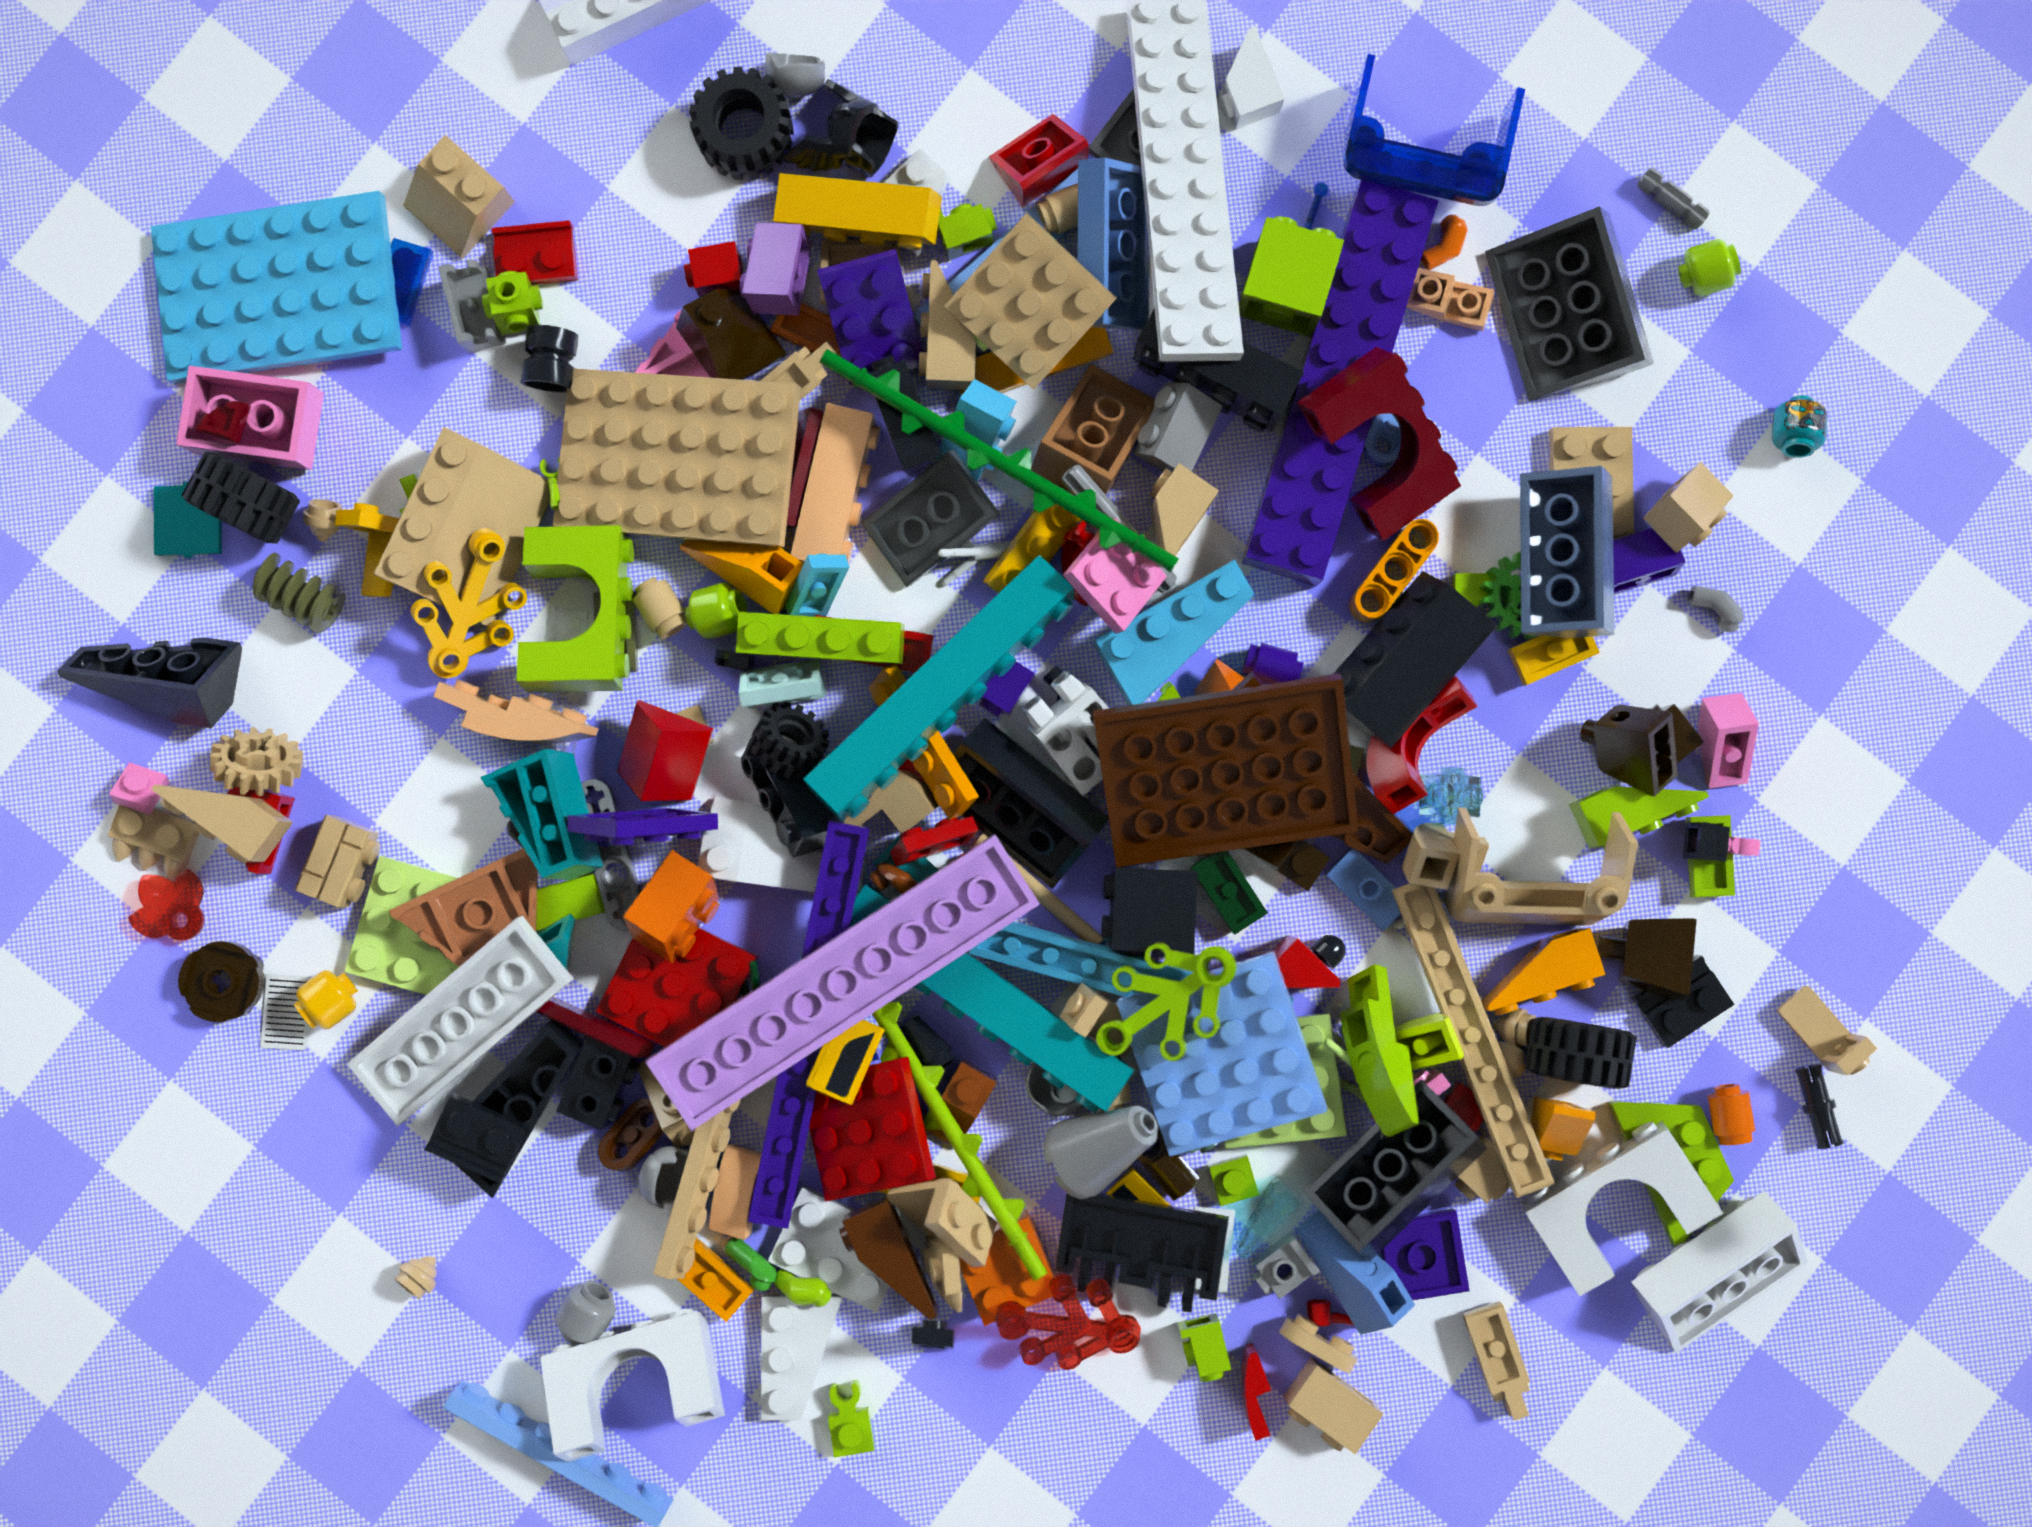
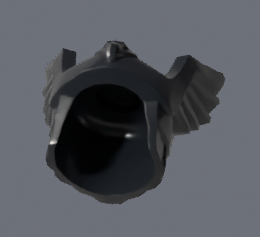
M827 79L825 82L827 87L845 103L836 105L828 114L825 138L806 135L796 146L782 156V161L796 164L798 169H810L813 173L820 170H838L844 165L872 178L881 168L889 154L899 128V122L882 111L878 104L856 94L841 84Z

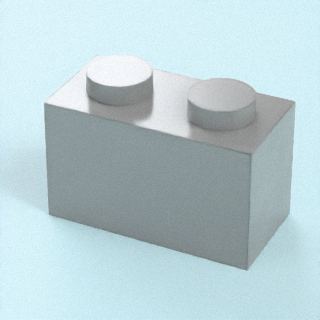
M1166 382L1155 398V406L1147 423L1138 434V443L1133 454L1162 472L1165 469L1173 472L1178 463L1193 471L1223 406L1189 383Z

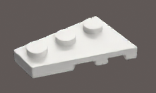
M763 1294L761 1323V1420H802L843 1298L842 1296L831 1294L830 1301L825 1306L815 1307L812 1304H795L784 1294Z

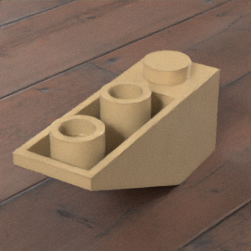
M931 260L930 273H923L922 298H929V313H921V337H928L927 352H920L919 376L926 377L928 389L966 390L971 382L976 379V341L971 331L944 307L953 296V293L937 260Z
M155 784L151 788L153 792L162 797L160 804L164 808L178 816L184 813L195 821L192 827L197 832L212 840L215 837L227 845L225 851L231 857L245 864L248 861L265 862L293 824L290 819L259 798Z

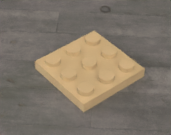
M1026 213L944 307L1034 390L1117 297Z

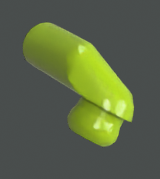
M785 1269L777 1272L774 1282L775 1286L793 1303L798 1305L812 1304L815 1307H823L830 1301L831 1291L825 1281L819 1278H797L793 1273Z

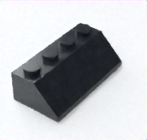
M1422 571L1333 673H1340L1343 679L1347 722L1387 747L1392 748L1497 627L1496 624L1451 585Z
M986 718L976 726L953 754L979 795L962 816L964 818L973 816L977 828L988 837L995 834L1007 853L1052 889L1109 820L1106 814Z
M1422 1080L1414 1086L1419 1124L1389 1137L1385 1136L1378 1124L1375 1123L1303 1192L1352 1247L1369 1262L1488 1149L1482 1140Z

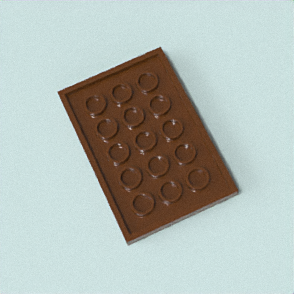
M1340 673L1093 711L1116 867L1358 832L1343 679Z

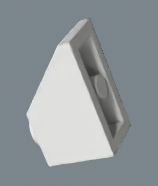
M1256 26L1248 29L1225 80L1222 95L1219 96L1222 112L1226 119H1232L1236 130L1280 114L1284 102V96Z

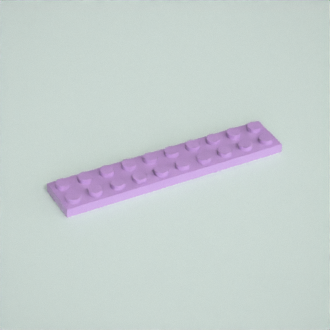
M994 834L648 1058L646 1064L692 1131L1034 909L1040 903Z

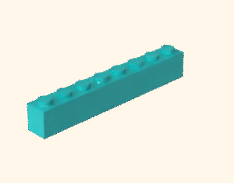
M1038 555L803 779L807 787L841 822L848 816L851 818L858 816L868 806L870 801L867 798L878 787L884 790L892 784L899 775L897 769L908 759L914 761L920 757L929 746L926 742L937 731L943 733L948 730L958 718L956 713L966 703L970 705L976 703L986 692L987 687L985 685L996 674L999 677L1005 675L1016 662L1014 657L1024 647L1027 649L1033 648L1043 638L1045 634L1043 629L1052 620L1055 619L1059 622L1072 610L1074 606L1072 603L1074 600V587L1045 559Z
M865 884L855 898L850 927L892 900ZM967 952L914 986V988L927 996L933 991L945 999L941 1006L959 1019H962L966 1014L978 1022L975 1030L995 1043L999 1037L1012 1047L1008 1053L1028 1066L1033 1061L1045 1069L1041 1076L1061 1090L1065 1084L1079 1093L1075 1100L1094 1113L1099 1108L1105 1112L1111 1108L1136 1070L1117 1056L1104 1053L1099 1048L1097 1042L1088 1036L1085 1038L1072 1030L1058 1015Z

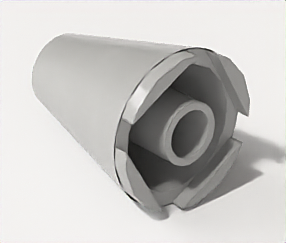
M1131 1106L1059 1121L1047 1131L1044 1140V1155L1047 1165L1053 1163L1059 1175L1054 1178L1055 1181L1070 1196L1081 1200L1098 1195L1155 1143L1158 1128L1156 1119L1145 1108Z

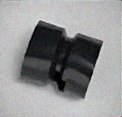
M538 324L528 326L525 351L531 357L523 360L520 383L536 390L567 393V388L571 389L574 370L569 361L573 360L577 354L579 334L557 326Z

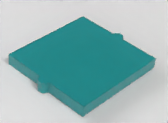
M187 481L183 482L182 485L153 486L154 555L156 556L183 555V557L191 559L193 555L222 554V521L186 502L181 494L188 483Z

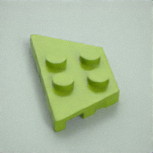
M1620 1100L1607 1102L1625 1142L1633 1138L1632 1132L1641 1125L1651 1121L1654 1124L1663 1121L1716 1203L1734 1182V1178L1701 1106L1680 1103L1664 1104L1661 1102H1623ZM1644 1183L1671 1245L1676 1247L1680 1243H1684L1693 1232L1687 1234L1660 1193Z

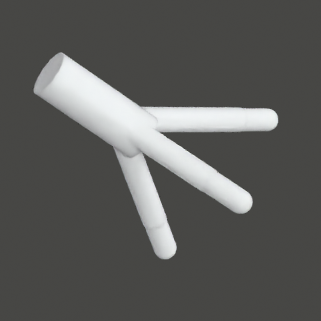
M967 541L960 548L940 549L938 552L940 557H970L943 578L942 584L944 586L949 585L980 560L1000 558L1011 541L978 545Z

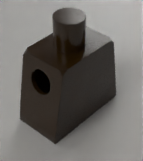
M1620 704L1610 709L1598 721L1588 719L1583 724L1580 731L1581 741L1596 746L1597 764L1601 772L1653 797L1678 776L1672 712Z
M1697 919L1628 920L1623 928L1622 938L1599 936L1597 950L1600 959L1620 963L1619 982L1677 1001H1684L1690 995Z

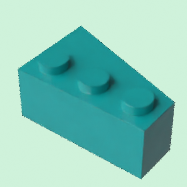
M543 749L480 777L484 785L491 788L501 803L499 809L504 817L510 818L520 834L517 837L542 878L573 880L604 867L597 841H585L584 834L568 832V815L589 814L573 753Z

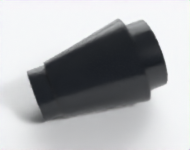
M919 1015L909 1020L900 1028L922 1066H942L944 1069L955 1060V1057L950 1052L952 1047L923 1021Z

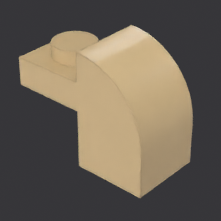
M897 769L899 775L893 783L884 790L878 787L871 794L872 797L869 796L867 798L870 801L868 806L855 818L848 816L844 823L861 826L880 810H883L902 834L932 813L939 805L935 801L931 790L919 777L911 772Z
M1423 823L1415 827L1402 864V870L1409 884L1448 890L1460 854L1453 843L1454 832L1447 831L1444 824ZM1480 837L1475 872L1481 871L1490 846L1484 837Z

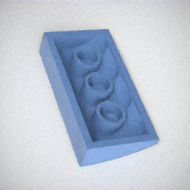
M1105 157L1078 161V262L1117 297L1091 327L1143 330L1149 318V244L1142 169L1138 165Z

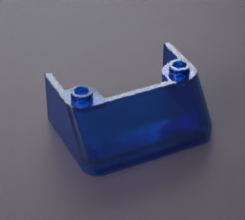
M1367 54L1357 78L1344 136L1343 164L1348 174L1359 180L1470 205L1487 206L1493 203L1504 188L1526 89L1517 87L1503 109L1496 144L1476 142L1469 145L1461 156L1385 139V132L1381 123L1373 117L1362 115L1376 56Z

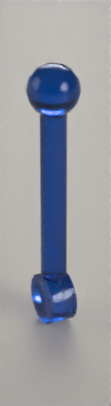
M1319 182L1313 187L1315 196L1304 225L1306 229H1312L1321 200L1328 194L1329 188L1324 182Z

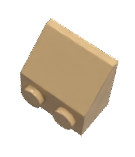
M444 135L418 163L403 206L461 259H464L510 209L515 201L502 184L448 136Z
M1178 463L1173 472L1168 469L1163 471L1150 494L1154 498L1150 511L1156 544L1174 556L1180 551L1219 492L1218 489L1180 463Z

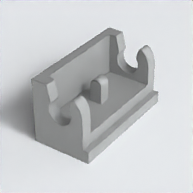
M466 260L467 267L462 269H455L449 263L438 266L457 343L468 353L507 344L505 335H501L494 319H487L484 311L482 295L488 294L486 278H490L488 268L481 267L475 260Z

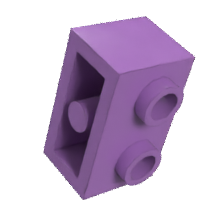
M756 223L754 236L748 240L747 257L749 260L747 271L740 278L741 296L746 299L754 314L799 316L812 244L802 224Z

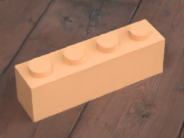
M826 403L791 549V555L802 563L805 562L807 555L816 554L846 555L848 564L850 563L853 542L848 541L851 526L858 527L863 506L862 503H857L860 487L867 488L872 468V465L866 464L869 449L876 450L881 427L875 426L876 420L873 413Z

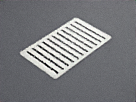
M266 975L260 1044L262 1048L306 1050L308 1024L293 1004L298 1001L296 997L297 989L310 980L311 976Z

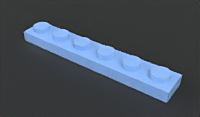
M463 1380L450 1394L443 1407L445 1410L653 1527H659L674 1500L659 1485L651 1482L645 1483L632 1476L625 1466L615 1462L609 1463L596 1454L565 1462L553 1453L550 1425L548 1423H538L527 1417L520 1407L497 1400L490 1396L489 1391L479 1384L467 1383Z

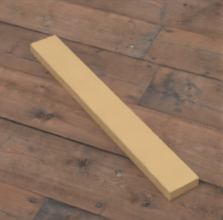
M1406 884L1391 890L1441 1014L1449 1017L1464 1054V1057L1459 1059L1514 1197L1518 1198L1555 1184L1436 888Z

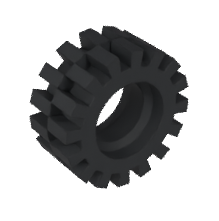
M784 702L782 707L779 703L773 704L771 709L768 707L764 711L751 735L750 746H754L752 750L754 756L762 755L759 763L763 767L769 763L772 765L770 769L772 773L776 774L779 769L783 771L782 777L790 778L793 772L797 779L802 778L804 774L807 776L817 767L829 746L830 740H827L829 736L828 730H822L825 725L821 719L813 720L816 715L811 710L808 714L803 713L804 707L798 704L795 709H792L791 703ZM782 736H786L794 740L798 745L790 743Z

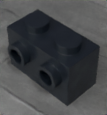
M587 1036L556 1112L599 1130L607 1127L610 1122L616 1123L625 1105V1100L620 1099L626 1084L630 1086L633 1084L641 1063L637 1062L636 1058Z

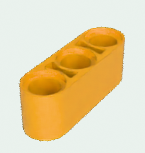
M1427 519L1411 521L1398 533L1349 600L1350 613L1356 620L1369 623L1384 615L1421 568L1439 542L1438 529L1431 521ZM1410 531H1419L1425 536L1426 546L1424 549H1417L1411 545L1409 541ZM1387 562H1395L1401 567V580L1395 581L1388 578L1385 573V564ZM1371 593L1377 598L1379 602L1377 612H1368L1362 607L1360 602L1362 594Z

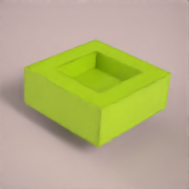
M1247 1154L1208 1165L1220 1206L1259 1195Z

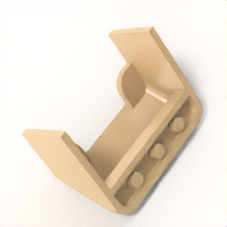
M1458 808L1453 843L1460 856L1448 890L1445 891V904L1452 918L1466 923L1593 925L1618 912L1625 906L1628 900L1639 843L1621 813L1612 812L1600 877L1590 883L1502 881L1493 873L1475 872L1480 837L1467 809Z

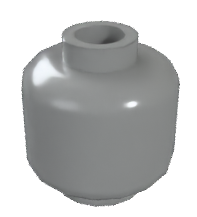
M595 1281L573 1285L555 1313L556 1325L560 1329L562 1337L576 1345L598 1340L606 1331L616 1313L613 1295L607 1287Z

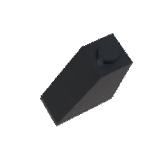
M893 354L870 362L873 369L868 370L867 373L876 378L893 369L900 372L899 392L922 405L903 358L895 360ZM875 397L898 460L904 470L942 456L931 429L924 426L909 435L903 433L902 412Z

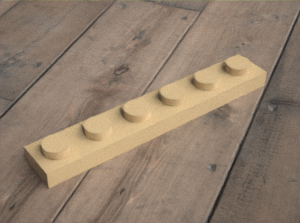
M741 1099L698 1126L695 1130L653 1272L654 1275L666 1279H684L685 1274L693 1265L695 1259L693 1247L696 1236L706 1221L707 1210L705 1206L708 1195L716 1186L719 1175L717 1165L720 1154L728 1145L730 1139V1129L728 1127L732 1113L739 1107Z

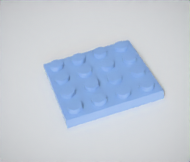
M1275 952L1236 963L1237 970L1234 979L1228 985L1221 987L1217 1009L1220 1028L1210 1038L1199 1037L1193 1029L1194 1019L1201 1012L1203 987L1190 995L1183 1035L1187 1043V1050L1179 1060L1168 1061L1160 1053V1044L1166 1037L1170 1009L1132 1035L1131 1046L1169 1156L1327 1112L1328 1107ZM1223 967L1211 970V972L1221 974ZM1139 992L1119 998L1116 1003L1122 1020H1126L1160 995ZM1204 1017L1200 1020V1027L1204 1031L1210 1032L1213 1030L1214 1024L1211 1019ZM1175 1041L1167 1042L1169 1053L1179 1054V1044Z

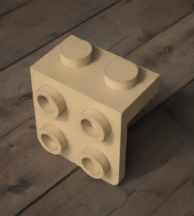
M940 1178L932 1182L910 1184L889 1189L887 1199L925 1234L931 1237H939L970 1267L985 1266L997 1222L983 1210L980 1204L972 1200L960 1188L958 1183L951 1179Z

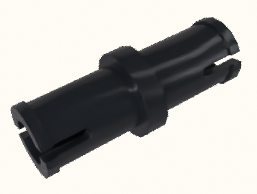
M1812 1064L1808 1065V1068L1804 1066L1796 1068L1795 1073L1798 1076L1805 1100L1802 1109L1804 1114H1809L1817 1142V1149L1831 1148L1830 1144H1834V1147L1843 1145L1844 1141L1833 1110L1837 1108L1835 1099L1829 1096L1822 1072V1065Z

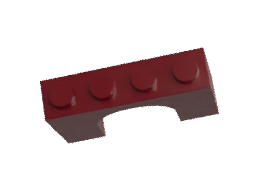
M1375 347L1302 398L1297 404L1314 435L1330 444H1333L1373 416L1392 414L1396 419L1401 432V446L1396 461L1382 477L1349 499L1365 530L1384 541L1461 487V484L1455 474L1458 467L1449 453L1443 451L1438 441L1442 438L1439 429L1432 420L1427 419L1422 409L1425 406L1423 397L1415 387L1410 386L1405 376L1408 373V368L1404 360L1396 352L1391 353Z

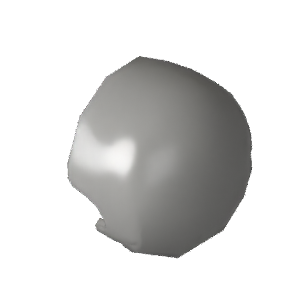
M768 52L765 55L766 74L773 79L775 87L779 86L785 96L800 98L815 93L824 83L825 61L820 60L819 57Z
M1035 1062L1029 1067L1025 1085L1028 1097L1037 1108L1053 1116H1067L1076 1113L1077 1110L1083 1107L1082 1104L1075 1100L1079 1094L1066 1084L1062 1090L1051 1084L1041 1076L1045 1069Z
M665 1146L657 1149L644 1161L638 1174L639 1193L649 1204L661 1209L664 1208L665 1205L663 1204L665 1203L674 1204L688 1157V1151L676 1146Z

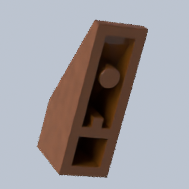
M884 1197L846 1214L842 1220L844 1227L840 1228L839 1232L847 1251L854 1250L860 1262L929 1320L937 1317L938 1305L895 1206L887 1197Z

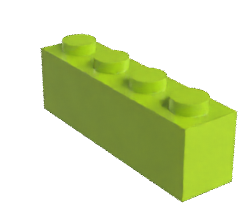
M738 612L736 653L903 664L905 624L889 621Z

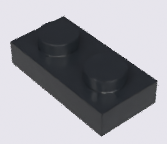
M922 1320V1327L912 1328V1346L954 1350L955 1331L947 1330L946 1321Z

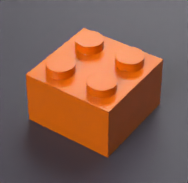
M672 850L623 916L632 938L671 964H673L678 955L684 957L692 948L696 940L694 933L701 923L708 924L719 909L720 904L717 902L719 896L714 878L711 874Z
M1028 1209L1022 1211L1017 1222L1022 1231L1027 1232L1028 1236L1026 1237L1046 1268L1047 1274L1033 1281L1013 1246L1008 1245L1010 1241L998 1222L996 1223L985 1266L972 1268L959 1257L960 1270L984 1326L1060 1294L1059 1282Z

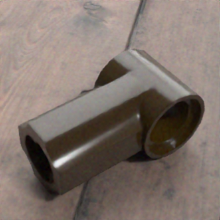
M1157 1128L1155 1147L1149 1152H1144L1137 1160L1167 1195L1175 1201L1187 1194L1200 1178L1180 1154L1169 1156L1162 1133Z

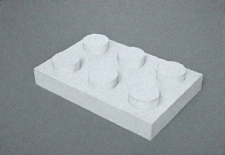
M803 1185L792 1208L789 1228L782 1229L767 1262L802 1278H819L826 1282L831 1292L878 1313L890 1286L860 1262L854 1250L847 1251L839 1229L844 1227L842 1223L844 1216L856 1209L837 1200L825 1202L824 1194ZM907 1234L909 1240L911 1241L912 1236Z

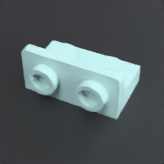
M820 659L740 671L739 697L742 707H748L749 709L764 708L776 703L781 705L784 702L794 703L824 698L826 696Z

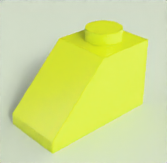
M1441 1013L1408 1020L1395 1028L1396 1043L1409 1046L1412 1070L1464 1057L1449 1017Z

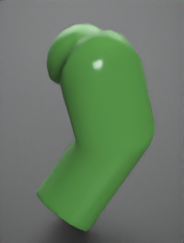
M733 1237L727 1243L724 1249L725 1254L752 1275L750 1278L752 1287L762 1292L769 1290L772 1282L776 1280L777 1272L775 1266L767 1262L762 1255L742 1239Z

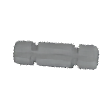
M1649 168L1638 181V188L1648 195L1651 192L1656 195L1653 198L1678 218L1680 215L1685 217L1683 222L1691 228L1698 229L1709 217L1710 210L1700 202L1697 205L1693 203L1694 198L1670 179L1667 182L1662 179L1664 175L1655 168Z

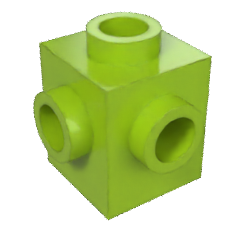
M506 271L500 273L497 277L486 278L488 294L482 295L484 311L487 319H494L502 336L526 332L528 326L540 325L538 310L544 309L542 295L538 285H531L526 272Z

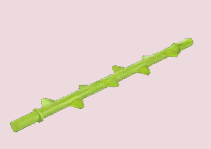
M899 1002L887 1003L872 1013L879 1027L885 1029L884 1035L888 1040L880 1058L881 1061L886 1062L909 1057L914 1084L929 1107L924 1121L925 1128L927 1130H942L968 1172V1176L961 1189L969 1197L984 1198L1010 1241L1008 1245L1013 1246L1033 1281L1038 1280L1048 1272L1027 1239V1232H1023L1017 1222L1026 1205L1023 1199L1002 1198L977 1156L983 1141L980 1134H964L936 1089L945 1072L943 1067L922 1066L897 1025V1020L902 1010L901 1004Z

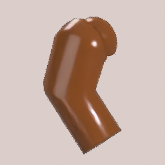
M888 862L877 864L878 868L869 875L870 881L878 890H885L891 883L900 894H903L918 884L909 873Z

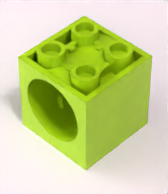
M1276 216L1274 219L1266 217L1238 303L1240 317L1310 337L1322 316L1344 240L1336 238L1334 232L1325 228H1313V230L1297 226V222L1288 217Z

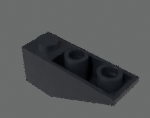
M749 740L741 757V766L745 776L754 783L762 808L769 812L772 817L780 842L787 846L793 858L824 848L829 820L841 821L807 787L803 780L806 777L805 774L802 778L796 779L793 772L790 778L782 777L783 771L779 769L776 774L770 771L772 765L768 763L763 767L759 763L762 755L754 756L752 752L754 746H750Z

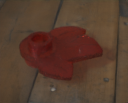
M190 869L182 871L174 882L166 877L155 874L141 876L138 884V896L143 907L128 917L131 926L137 932L149 938H160L166 935L181 941L195 938L202 931L205 922L204 913L200 908L204 895V887L201 880ZM181 913L187 917V923L183 928L177 924V917Z

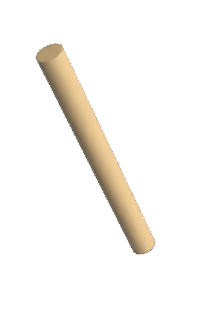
M983 833L973 846H977L988 837ZM1011 858L1043 907L1081 940L1095 944L1101 943L1103 939H1101V935Z

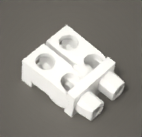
M1064 671L1051 683V687L1061 698L1049 708L1041 697L1036 696L1021 709L1030 724L1027 729L1054 761L1069 784L1084 796L1103 779L1100 759L1084 740L1087 739L1099 755L1093 711L1108 709V706L1099 698L1093 688L1082 681L1080 682L1067 671Z

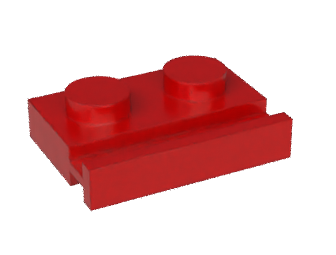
M570 220L491 228L494 237L493 252L496 277L502 272L515 271L518 273L526 272L531 285L578 281L575 242L573 240L574 229Z

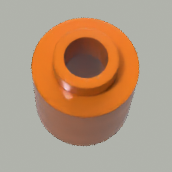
M1739 1084L1715 1086V1093L1707 1095L1713 1134L1718 1136L1719 1144L1741 1145L1752 1142V1132L1756 1129L1749 1091L1740 1090Z

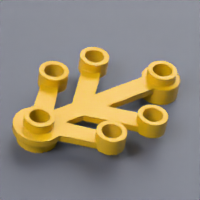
M489 528L475 531L469 539V549L475 556L460 599L451 584L452 573L444 563L434 561L429 563L424 569L425 580L435 588L452 621L447 637L436 621L438 619V610L430 600L419 599L412 604L410 609L412 618L422 626L432 645L427 656L428 665L437 676L442 678H453L460 675L466 669L470 656L493 644L496 646H506L514 637L513 629L507 622L500 619L492 621L487 626V630L464 640L469 627L507 607L512 610H518L527 602L525 590L516 583H508L502 587L499 593L478 603L492 563L500 560L505 552L504 540L494 530ZM488 543H495V550L490 554H484V547ZM438 569L444 570V575L440 580H432L431 577L434 571ZM513 591H519V597L513 602H508V595ZM430 607L431 611L427 617H418L420 609ZM497 629H506L504 636L494 638V633ZM447 655H455V660L451 664H443V660Z

